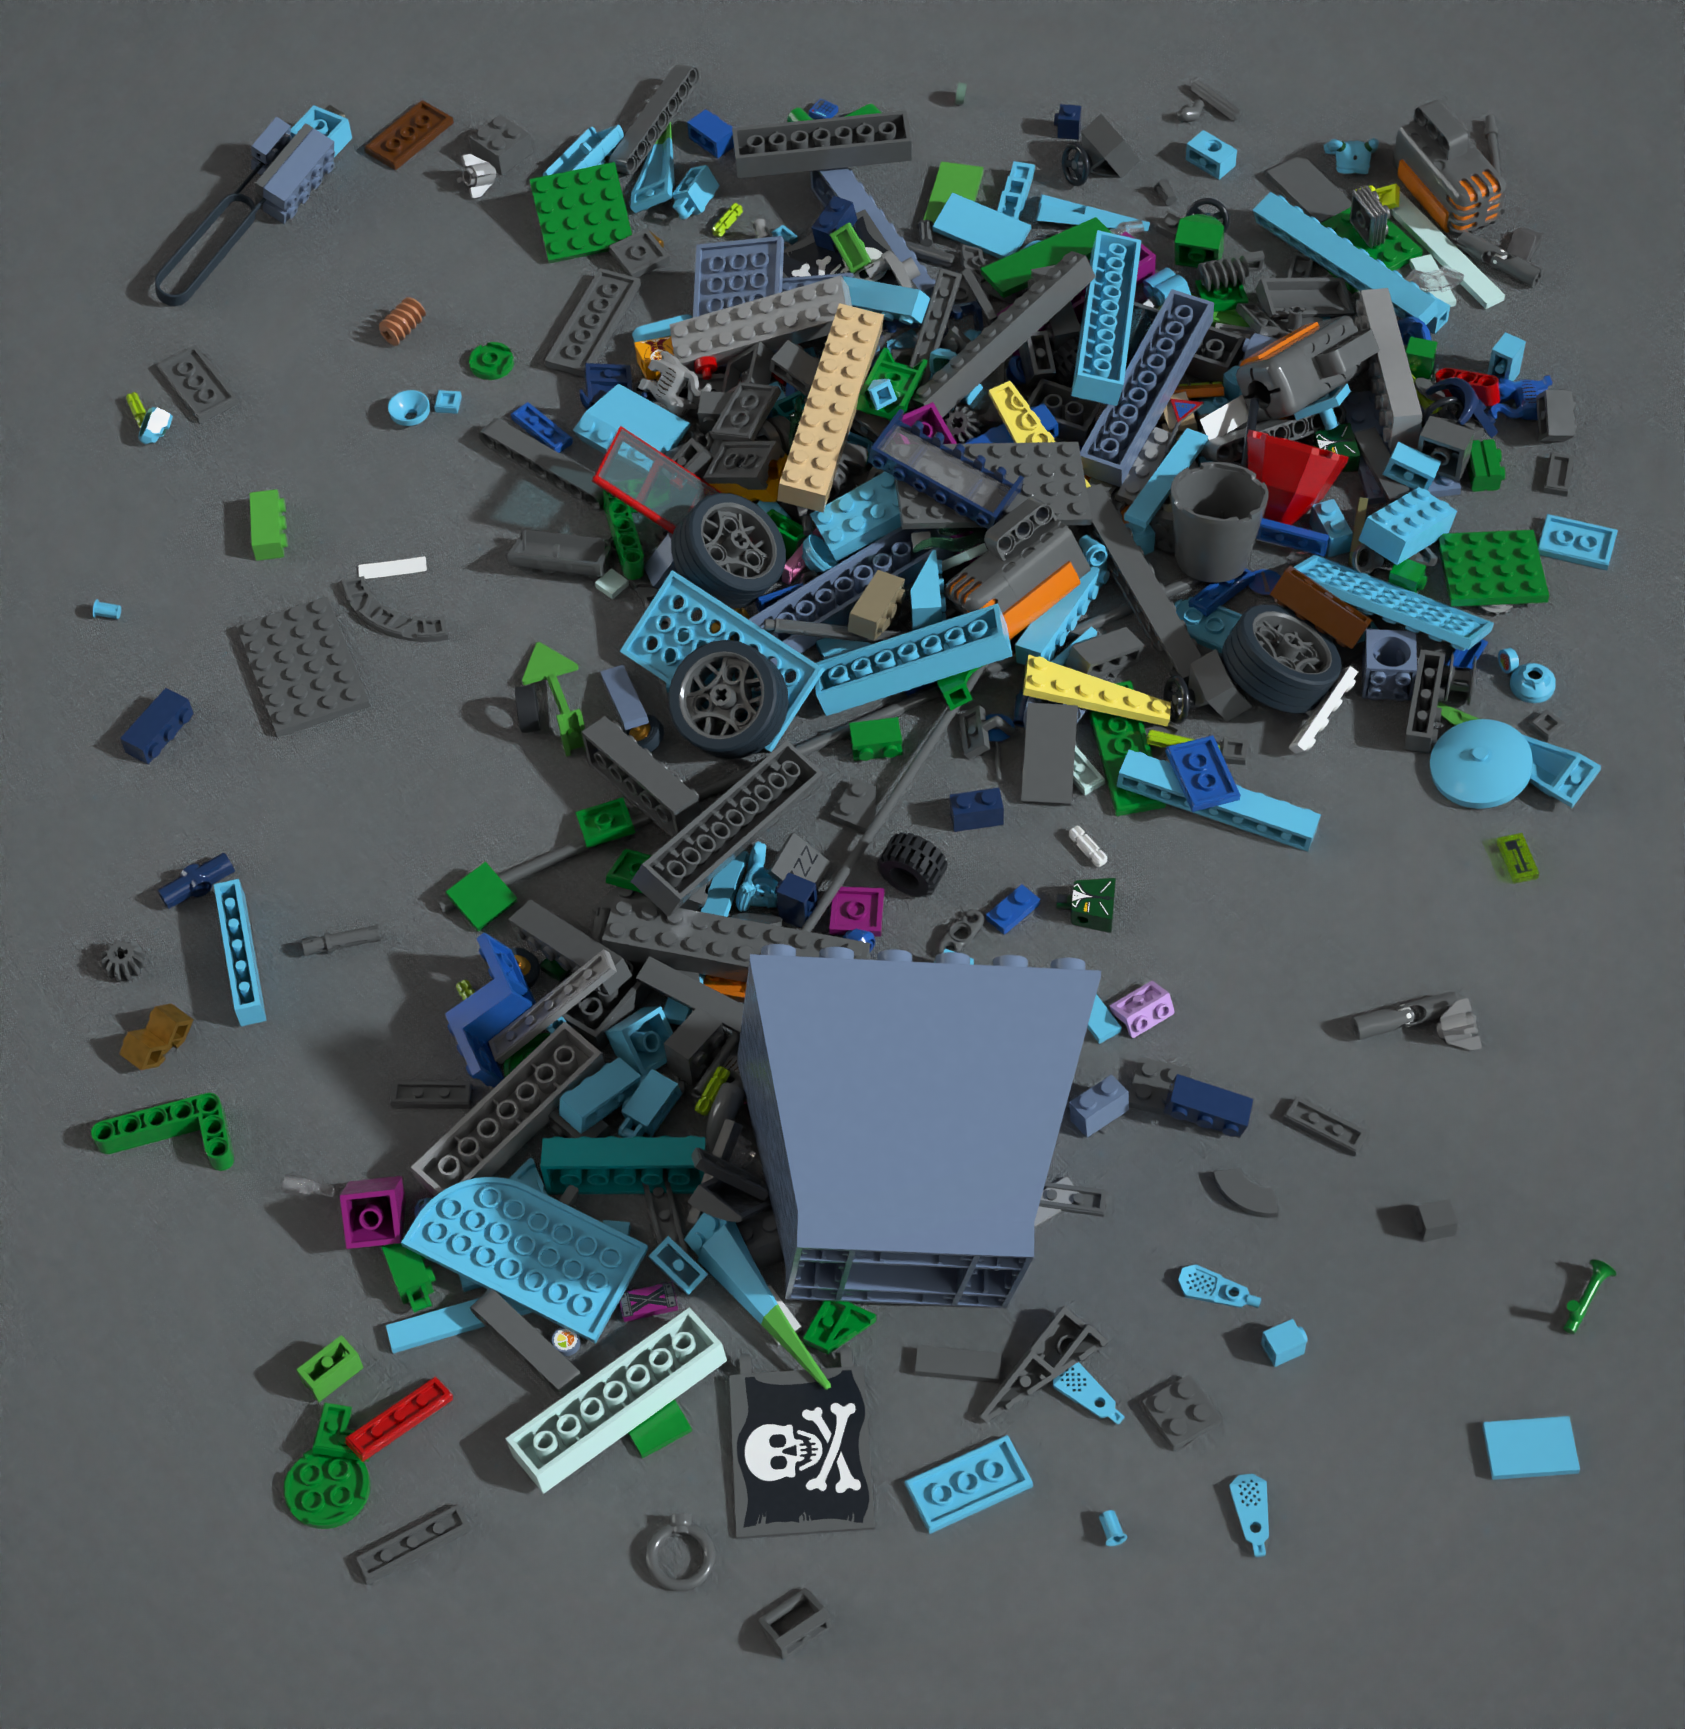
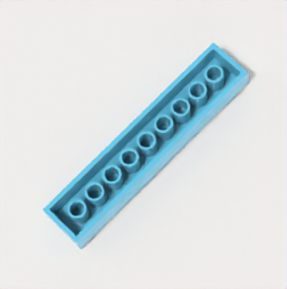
M1097 230L1090 258V265L1096 278L1086 286L1071 396L1103 404L1118 405L1125 378L1141 240Z

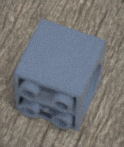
M1366 629L1361 659L1362 698L1397 701L1412 700L1417 673L1416 632Z

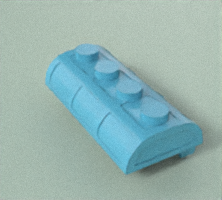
M619 124L596 132L593 126L588 128L543 173V176L604 164L606 162L604 158L607 155H612L617 145L623 139L622 128Z

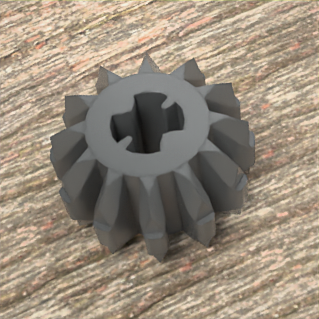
M956 406L955 413L949 411L950 417L943 419L957 444H965L969 439L975 438L976 434H981L978 428L983 424L979 420L978 413L972 411L969 407L962 409Z
M126 937L123 942L116 939L114 945L107 944V950L101 952V966L110 979L115 977L120 982L124 977L130 981L133 974L140 976L139 969L145 968V953L140 948L139 943L136 941L131 942Z

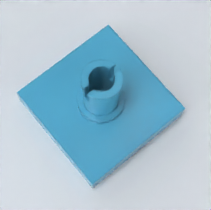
M1348 384L1338 386L1334 391L1327 393L1324 397L1295 413L1296 420L1319 413L1326 431L1339 426L1332 408L1339 406L1351 392Z

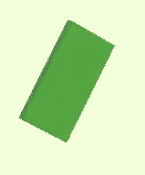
M941 161L924 220H930L934 224L952 193L975 202L984 173L983 167Z

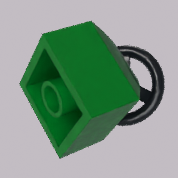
M1213 198L1196 200L1188 208L1186 217L1180 219L1174 242L1175 265L1198 268L1200 263L1222 258L1224 233L1229 226V214L1226 207L1220 201ZM1208 204L1215 206L1219 211L1213 214L1204 213L1198 207Z

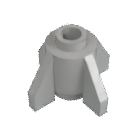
M462 155L463 167H468L463 170V177L457 178V182H464L467 186H471V188H468L471 199L479 198L493 184L496 178V170L489 162L474 155Z
M1468 997L1457 999L1440 1017L1441 1023L1436 1025L1440 1039L1445 1038L1448 1044L1468 1050H1476L1482 1048L1479 1034L1472 1036V1034L1478 1033L1475 1013L1470 1012L1466 1014V1012L1472 1010Z

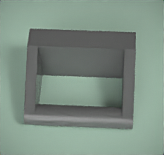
M804 1588L757 1620L759 1626L783 1660L832 1628L831 1616L807 1588ZM807 1601L815 1614L779 1637L770 1625Z

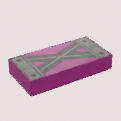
M673 1282L624 1292L620 1299L624 1322L678 1310Z

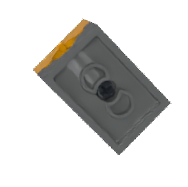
M723 441L703 478L708 484L722 493L735 494L752 502L758 499L762 502H776L779 482L788 456L777 441Z

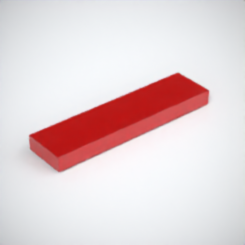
M435 1376L345 1437V1443L364 1462L451 1402L453 1394Z

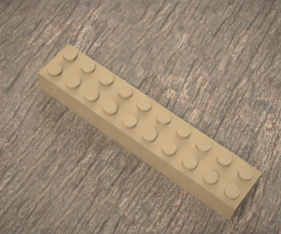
M839 303L779 482L777 501L824 512L857 410L859 393L866 382L879 342L884 314Z

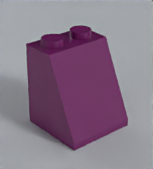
M403 1176L349 1181L340 1194L346 1249L401 1243L406 1206Z

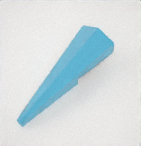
M1043 194L1040 196L1036 221L1076 225L1097 217L1107 228L1148 231L1150 222Z

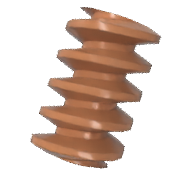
M406 297L379 323V330L388 343L398 346L399 340H404L405 335L410 334L411 329H415L416 324L422 322L421 317H425L426 312L417 300Z

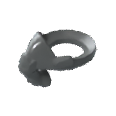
M1363 543L1354 550L1352 555L1353 567L1361 573L1372 574L1374 568H1378L1385 563V558ZM1366 548L1368 552L1363 551L1360 555L1361 561L1366 562V564L1359 566L1357 556L1362 549Z

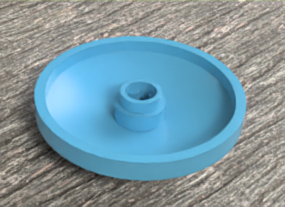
M1490 719L1470 720L1452 727L1438 739L1430 757L1431 776L1439 792L1453 803L1476 809L1496 807L1515 798L1528 784L1533 769L1532 752L1525 737L1512 726Z

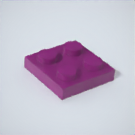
M841 887L832 900L830 935H845L847 931H853L858 928L872 932L874 937H881L884 888Z

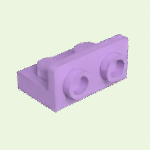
M1154 981L1148 982L1110 1005L1111 1013L1126 1024L1128 1033L1132 1038H1135L1175 1013L1169 992Z

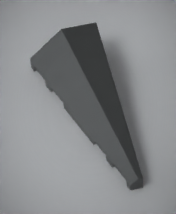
M1065 1306L1059 1307L978 1417L985 1423H988L992 1418L1014 1406L1015 1403L1052 1381L1100 1347L1105 1346L1108 1340L1089 1324L1082 1322Z

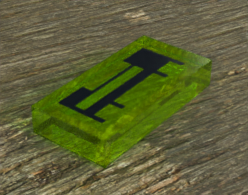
M1523 833L1497 839V845L1514 884L1539 878L1540 873Z

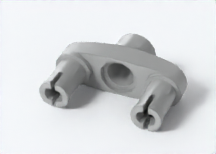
M890 250L881 254V257L874 262L864 266L870 279L886 270H891L899 282V286L913 289L911 280L921 275L912 257L901 262Z

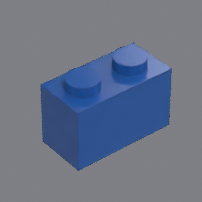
M705 109L687 122L689 139L716 158L721 157L734 148L733 127Z

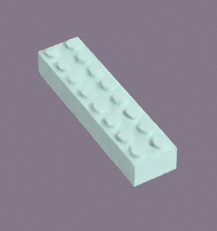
M689 1307L505 1438L512 1456L544 1494L724 1364L727 1359L723 1345Z

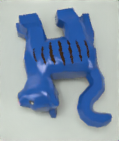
M1550 375L1544 376L1541 381L1524 379L1514 382L1509 379L1499 378L1500 402L1491 406L1488 413L1495 420L1497 419V412L1503 413L1509 418L1538 420L1536 396L1548 390V386L1552 385L1553 382ZM1514 399L1517 409H1512L1506 404L1501 403Z

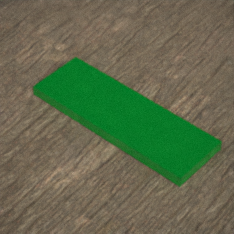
M1094 217L980 268L981 275L1005 298L1028 288V279H1031V269L1057 265L1071 251L1085 255L1090 260L1097 230L1107 233L1112 232L1097 217Z
M1131 681L1114 683L1134 690ZM1087 709L1116 816L1165 808L1166 803L1117 787L1119 771L1128 750L1142 752L1147 756L1153 757L1150 746L1147 743L1143 721Z

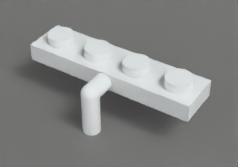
M1351 666L1342 669L1340 676L1314 710L1305 712L1310 717L1289 746L1291 751L1297 754L1311 749L1316 741L1314 737L1317 732H1321L1329 722L1327 717L1341 705L1342 700L1340 698L1344 692H1348L1356 682L1354 677L1358 671Z

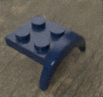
M585 363L586 395L583 389L579 390V395L586 410L592 407L617 384L633 391L630 365ZM643 392L640 396L647 398V393Z
M1455 377L1447 378L1425 390L1427 395H1432L1438 391L1448 389L1453 397L1461 399L1464 403L1463 413L1458 420L1460 425H1464L1472 416L1484 428V432L1490 438H1493L1498 433V430L1493 425L1496 422L1495 419L1488 412H1484L1486 406L1478 398L1471 385L1465 380Z

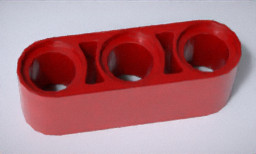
M1443 368L1435 374L1436 383L1453 377L1465 380L1471 385L1485 406H1493L1500 402L1499 380L1496 376L1453 368ZM1448 389L1442 390L1445 397H1453Z

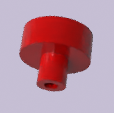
M711 356L697 358L694 361L695 372L702 374L704 380L711 379L712 373L717 371L716 358Z

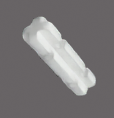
M1080 826L1070 829L1069 837L1071 840L1077 843V846L1089 859L1092 858L1091 862L1096 867H1101L1107 862L1106 854L1102 850H1098L1099 847L1087 834H1084L1085 831Z

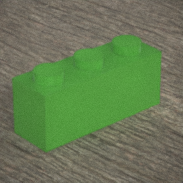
M278 489L250 493L251 542L256 561L284 557V548L288 547L286 533H283V530L287 529L285 515L282 516V512H286L284 498H280Z

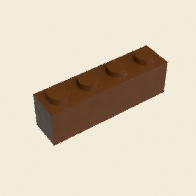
M1291 565L1284 571L1270 593L1276 603L1283 607L1288 606L1295 611L1294 613L1302 620H1309L1315 624V628L1323 634H1330L1336 638L1335 641L1345 648L1349 647L1352 649L1372 621L1371 618L1347 602L1342 601Z

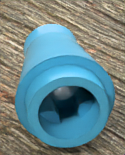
M1089 535L1080 538L1079 546L1088 564L1100 566L1105 563L1108 557L1107 548Z

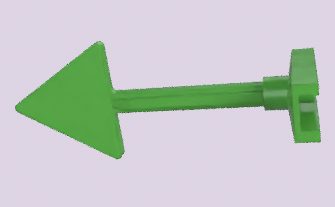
M537 642L524 673L522 683L523 685H528L542 680L548 681L560 715H556L566 757L571 756L570 750L584 747L586 751L582 736L585 725L581 710H569L557 679L559 675L578 670V664L541 642Z

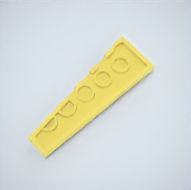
M1011 381L989 390V396L1014 443L1055 442L1054 437L1050 432H1047L1041 424V420L1030 409L1028 403ZM1085 479L1086 488L1091 487V485Z
M1028 655L1023 695L1066 705H1078L1080 708L1168 726L1170 721V702L1049 662L1043 657Z

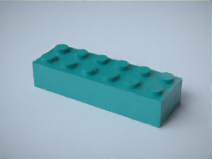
M698 1136L543 1138L540 1167L547 1195L563 1194L568 1185L570 1186L571 1184L579 1189L578 1194H645L642 1182L649 1186L650 1193H653L655 1187H662L664 1193H667L663 1179V1168H666L673 1194H693L698 1185L701 1184L705 1172L694 1167L691 1154L696 1147L707 1151L706 1138Z

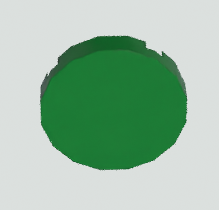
M488 342L483 347L479 345L470 354V369L480 379H500L513 369L514 358L511 349L498 342Z

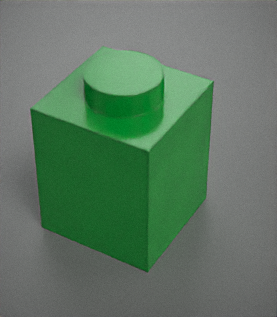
M1406 559L1398 565L1394 564L1390 571L1388 582L1417 593L1419 589H1424L1428 577L1425 576L1426 565L1410 559Z

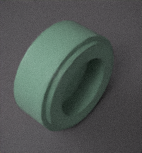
M958 83L955 104H964L966 83Z

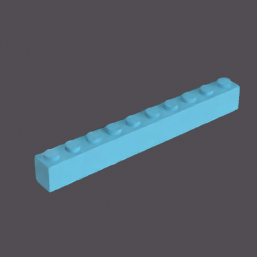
M1270 192L1253 209L1256 223L1336 276L1343 277L1345 282L1360 292L1361 290L1388 288L1395 315L1401 319L1413 316L1419 318L1427 325L1439 313L1437 299L1430 292L1425 293L1413 281L1408 282L1398 271H1391L1381 260L1373 259L1364 249H1358L1353 246L1347 238L1344 237L1342 239L1332 228L1324 227L1315 217H1309L1304 214L1298 206L1293 207L1283 196H1277Z

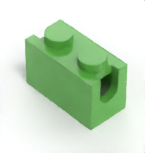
M340 1335L296 1370L302 1384L306 1388L309 1387L315 1399L321 1402L364 1367L358 1353Z

